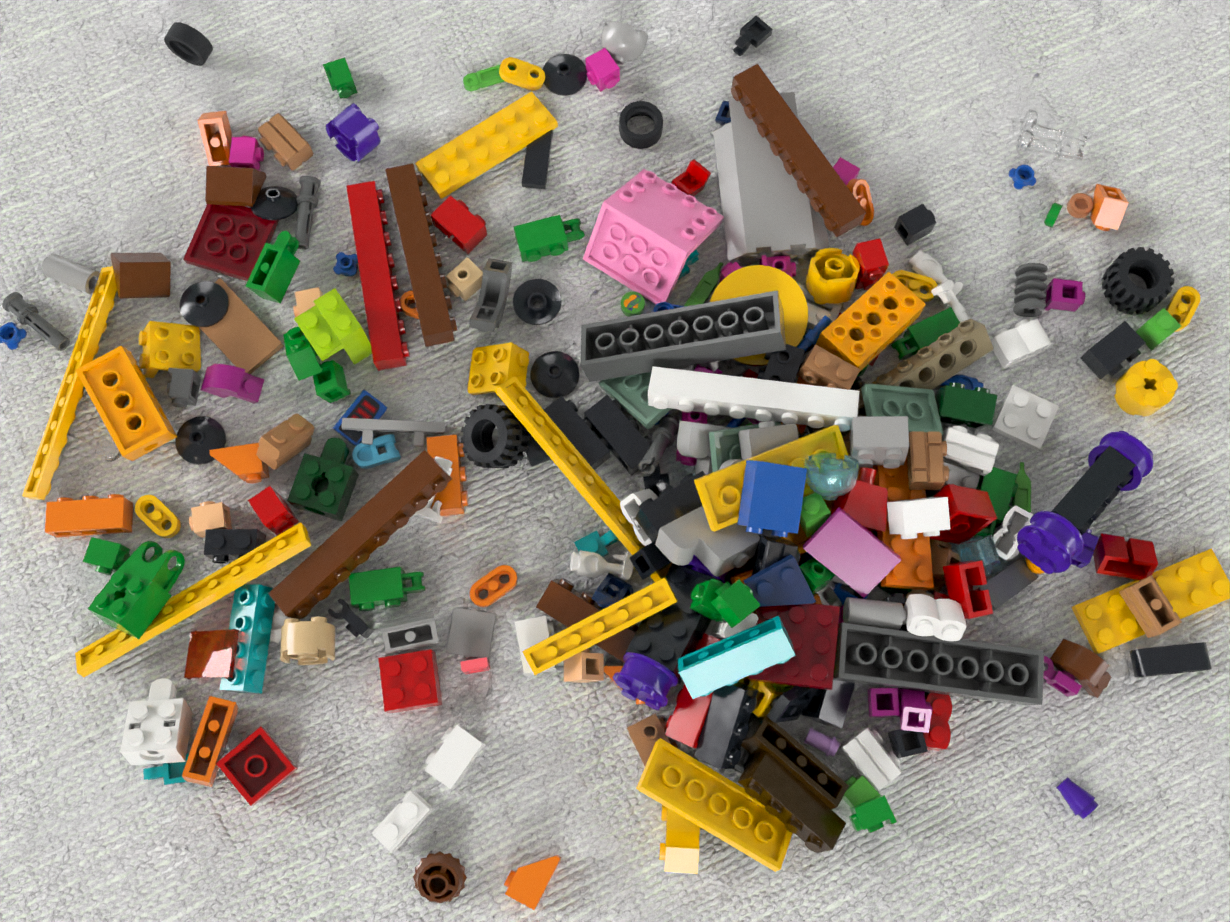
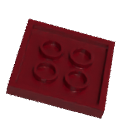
M207 204L183 260L190 265L248 281L265 243L270 244L279 220L262 219L256 216L251 211V208L245 206Z
M796 604L758 607L756 610V615L758 616L756 625L779 616L792 641L796 656L791 657L783 664H775L765 668L764 671L757 675H749L748 679L751 681L832 690L840 606Z

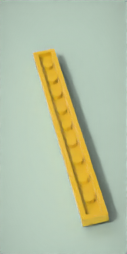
M113 266L101 269L28 477L23 497L45 500V497L51 490V480L59 466L62 448L67 443L68 430L75 420L77 404L83 397L84 385L75 370L93 361L94 356L99 350L98 343L101 335L107 327L106 320L108 314L114 307L117 286Z
M514 376L501 384L495 390V393L627 550L634 555L641 548L645 547L638 540L633 524L625 518L620 506L621 501L520 381ZM672 563L651 575L650 577L653 581L656 582L666 577Z
M302 522L298 523L174 595L168 600L140 639L116 629L76 652L77 673L82 677L88 676L310 547L311 542L307 528Z

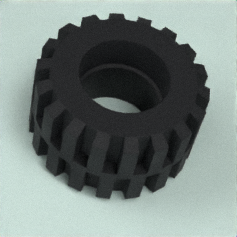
M1138 247L1136 250L1134 248L1128 249L1118 256L1103 275L1102 279L1105 281L1102 283V288L1106 289L1104 292L1105 298L1109 297L1111 299L1109 303L1112 306L1114 304L1117 305V310L1121 312L1126 310V314L1132 315L1136 312L1137 315H1140L1145 311H1151L1173 289L1171 286L1174 284L1175 278L1171 277L1174 271L1168 267L1170 262L1168 260L1164 261L1162 259L1163 255L1161 253L1155 254L1151 248L1145 251L1144 247ZM1129 273L1141 277L1147 289L1139 288L1133 284Z
M494 404L479 405L477 410L473 409L469 412L470 417L465 418V427L461 428V432H463L461 443H464L462 449L464 453H468L467 458L469 461H474V465L482 468L505 469L509 468V466H515L518 464L517 460L524 458L523 452H527L529 448L526 444L527 441H530V436L527 435V429L507 406ZM495 427H497L499 436L498 442L494 447L492 434Z

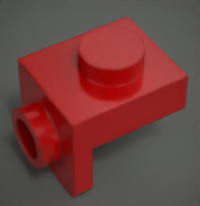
M693 159L690 161L686 171L674 178L671 184L687 195L694 197L704 189L711 173Z

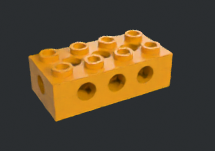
M888 272L821 332L816 345L861 371L918 319L926 304Z
M119 346L75 370L122 457L134 461L178 437L132 353L123 346ZM118 379L117 383L113 386L114 381ZM130 400L128 406L124 408L125 403ZM141 421V426L136 429V425Z

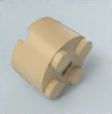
M312 617L311 621L301 622L300 619L296 618L284 620V625L281 627L280 660L282 662L290 664V659L298 660V665H319L327 663L328 658L332 661L335 660V626L327 623V618Z

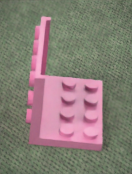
M643 169L603 202L583 260L633 291L640 293L654 304L660 302L668 303L688 256L721 225L724 216L717 213L715 209L697 201L695 197L677 189L675 185L657 177L655 173Z

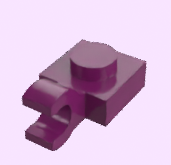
M1044 656L1045 670L1043 678L1046 680L1045 682L1067 697L1077 695L1082 685L1075 681L1076 678L1072 674L1063 670L1061 672L1055 671L1052 660Z

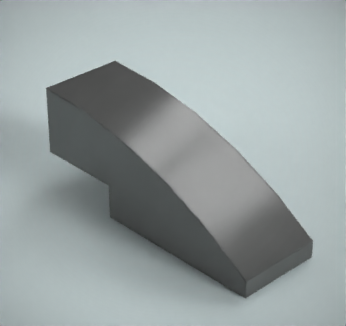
M1022 556L989 579L986 585H981L976 590H989L992 610L994 611L1035 581L1038 575L1028 568L1026 560Z

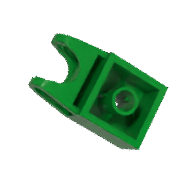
M154 541L142 543L111 576L109 582L94 598L88 610L107 625L140 639L172 595L169 594V591L185 565L183 554L176 550H169L163 553L162 547ZM154 547L153 556L149 560H146V551L149 548ZM176 556V565L172 569H168V562L172 557Z

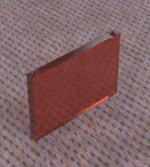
M239 630L191 631L184 678H233Z

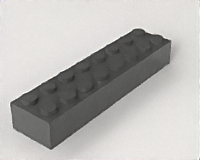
M778 290L581 325L580 366L589 382L652 372L653 366L672 369L786 350L784 313Z
M842 622L839 623L833 680L919 690L928 693H940L1019 705H1042L1044 651L964 639L945 641L934 635L918 636L907 631Z

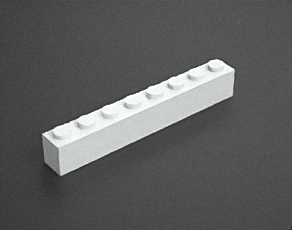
M653 366L648 389V406H654L658 409H679L683 412H704L708 415H729L737 419L744 417L753 418L762 422L778 421L784 424H802L812 428H827L832 425H839L840 431L851 430L853 417H857L860 391Z

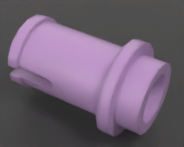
M812 727L809 729L804 740L805 744L825 752L827 757L829 755L834 757L840 745L835 736L831 738L814 730Z

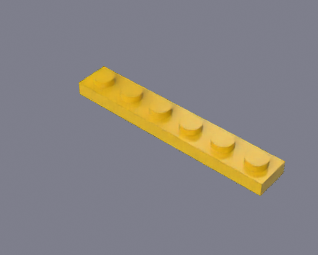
M666 577L522 652L534 675H537L678 602Z

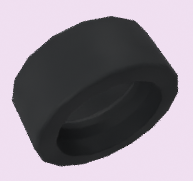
M174 22L164 37L165 44L175 55L193 65H204L213 51L212 44L201 32L181 22Z
M636 101L624 107L619 117V133L627 145L638 149L649 148L661 138L663 117L657 106L646 101ZM641 115L652 119L655 126L653 131L640 135L631 132L627 127V123L634 116Z

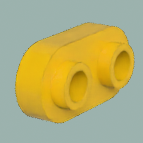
M513 57L505 58L501 62L499 74L505 82L531 91L539 90L543 86L545 73L539 66ZM508 66H513L515 70H510ZM530 74L537 75V78L531 77Z
M898 270L892 274L924 303L931 301L935 297L931 292L932 289L938 286L934 279L905 270ZM920 289H925L927 294L921 293Z
M1184 286L1177 290L1166 308L1170 315L1181 325L1175 332L1183 330L1190 323L1200 303V294L1193 287Z
M144 495L137 500L135 513L157 535L162 538H172L178 534L181 528L180 519L160 499L153 495ZM154 506V511L148 513L149 507ZM171 522V528L165 530V525Z

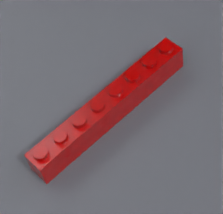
M375 181L347 185L373 363L378 371L407 366L406 357H409L410 353L408 344L403 342L402 337L403 334H406L404 320L399 319V312H402L400 297L396 298L395 290L399 289L397 276L392 275L391 269L395 268L393 253L389 254L388 246H392L389 232H385L384 226L388 224L386 210L382 211L381 204L385 203L383 190L377 188Z

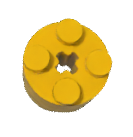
M825 248L816 252V255L811 258L806 278V289L814 297L813 299L816 303L823 305L851 300L860 270L859 262L852 254L847 256L842 254L843 250Z
M1155 359L1140 361L1117 379L1115 383V400L1119 407L1130 415L1150 416L1172 400L1178 388V383L1169 369L1159 363V361Z

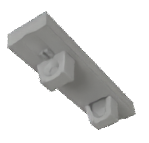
M342 418V430L363 431L362 444L364 445L373 444V431L414 433L413 446L423 447L424 434H444L445 422Z

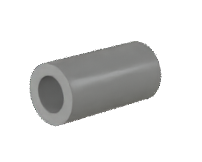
M57 254L49 255L42 263L45 276L88 294L94 292L100 275L98 271Z
M847 597L844 602V623L899 630L902 625L906 624L907 610L903 609L902 603Z

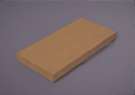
M219 278L214 283L219 284L226 291L229 298L228 311L224 318L215 325L199 328L236 367L245 369L246 373L252 374L283 348L284 345L226 283ZM205 298L199 300L198 303H203L205 301Z

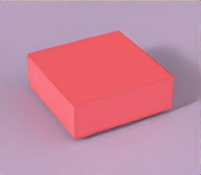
M487 657L460 662L461 670L466 675L489 671L490 662Z

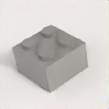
M908 416L853 417L850 432L851 465H857L858 468H871L873 465H884L885 468H898L900 465H904L909 449Z

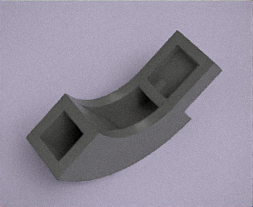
M488 259L483 269L481 291L477 305L470 317L469 328L478 329L482 332H494L495 328H499L507 302L513 262Z

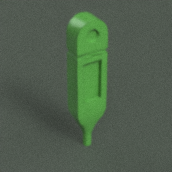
M500 65L477 71V73L467 74L463 78L464 88L467 91H475L504 82L499 74ZM508 66L510 70H515L513 66Z
M722 262L716 268L704 274L684 306L703 304L707 301L718 284L720 269L723 266Z
M1020 462V470L1015 481L1018 484L1016 495L1012 498V508L1018 506L1030 513L1031 481L1024 470V462Z

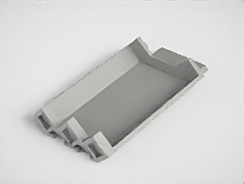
M795 92L779 93L814 141L812 124L798 117ZM733 96L728 97L731 122L724 124L713 132L728 262H737L740 266L745 267L761 260V255H766V257L790 256V259L797 256L810 262L811 258L816 255V252L829 248L824 219L819 212L813 210L810 199L799 190L797 181L792 174L789 175L786 172L780 157L773 154L770 143L759 134L755 122L746 116L740 101H736Z

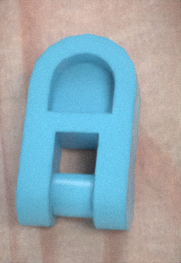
M394 434L375 438L372 445L358 444L352 453L354 462L360 468L369 469L400 460L399 450H396L394 445L396 443ZM385 447L386 453L379 455L377 448Z

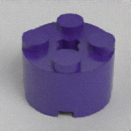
M354 103L346 107L326 124L328 136L330 139L334 137L338 142L335 145L336 148L353 162L362 160L381 143L377 133L379 126L373 118L368 119Z

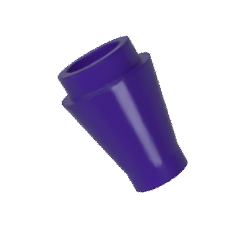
M1068 777L1056 787L1075 816L1079 815L1084 819L1098 807V803L1094 800L1095 797Z

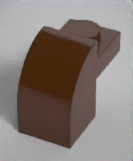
M1063 639L1050 657L1058 671L1061 672L1063 670L1072 674L1086 692L1093 697L1098 698L1112 678L1107 672L1109 665L1101 657L1086 647Z

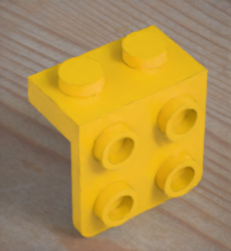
M149 321L144 330L140 331L139 345L143 346V354H140L139 367L143 369L145 378H154L159 370L168 371L169 368L193 369L196 373L201 369L199 327Z
M512 342L474 348L470 365L468 393L471 395L495 393V390L501 384L514 376L526 388L529 352Z

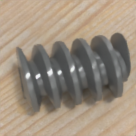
M1027 263L1020 265L1016 269L1015 275L1017 278L1015 279L1016 287L1014 289L1016 296L1014 297L1015 305L1013 307L1016 315L1037 317L1042 314V311L1038 309L1046 307V302L1043 301L1046 298V293L1043 291L1047 288V285L1044 283L1047 280V275L1044 274L1048 270L1046 265Z

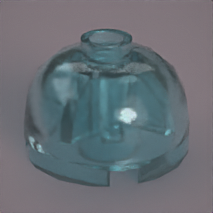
M818 453L808 456V460L805 459L804 468L807 469L806 482L809 488L815 493L822 495L823 499L836 500L838 496L850 492L857 482L859 462L851 456L844 455L843 460L836 459V453Z

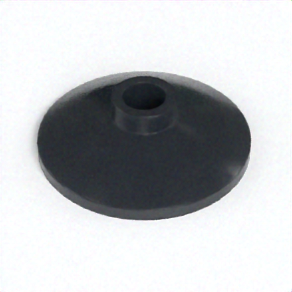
M571 54L553 56L545 63L542 69L545 73V87L557 95L567 96L575 94L584 87L587 81V70L584 62Z
M269 186L260 190L253 207L250 208L256 216L262 219L282 220L293 215L299 205L297 204V195L290 189L280 186Z
M531 279L524 282L517 288L513 296V308L516 315L522 321L531 325H543L552 321L561 309L562 301L559 290L554 284L544 279ZM537 302L542 304L540 308H535L533 305Z
M211 281L197 282L188 287L182 294L179 304L180 312L189 324L196 327H209L224 318L229 308V298L226 291L219 284ZM205 298V301L203 303H198L199 300Z
M550 351L539 356L533 363L530 372L531 382L536 391L545 397L559 398L561 395L564 397L570 394L577 386L579 368L575 360L568 354L560 351ZM556 368L559 372L556 375H552L550 370Z
M206 416L194 417L186 421L178 430V437L175 439L178 454L185 461L196 465L207 464L215 460L210 456L209 450L224 448L226 444V434L221 424L215 419ZM198 434H201V439L199 441H194V438Z

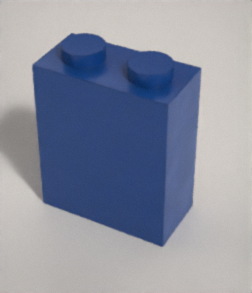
M746 460L737 525L747 526L746 532L762 534L763 529L772 530L771 535L787 538L788 532L798 534L807 469Z

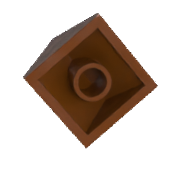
M206 166V204L253 207L267 177L266 173L254 168Z
M111 253L110 256L119 298L170 297L171 262L162 253Z

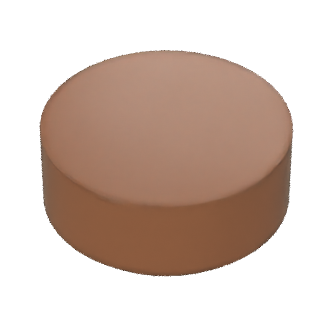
M1084 193L1074 194L1067 203L1069 214L1075 218H1084L1093 209L1092 199Z

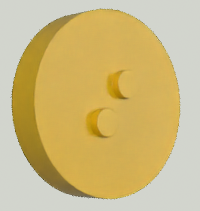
M764 265L740 268L729 274L719 283L710 299V302L778 290L783 306L786 344L797 347L806 331L808 306L804 293L792 277L777 268ZM766 353L732 359L748 366H766L768 360L764 359Z

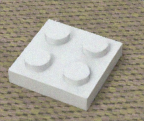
M1012 385L991 430L1038 451L1044 442L1059 406Z

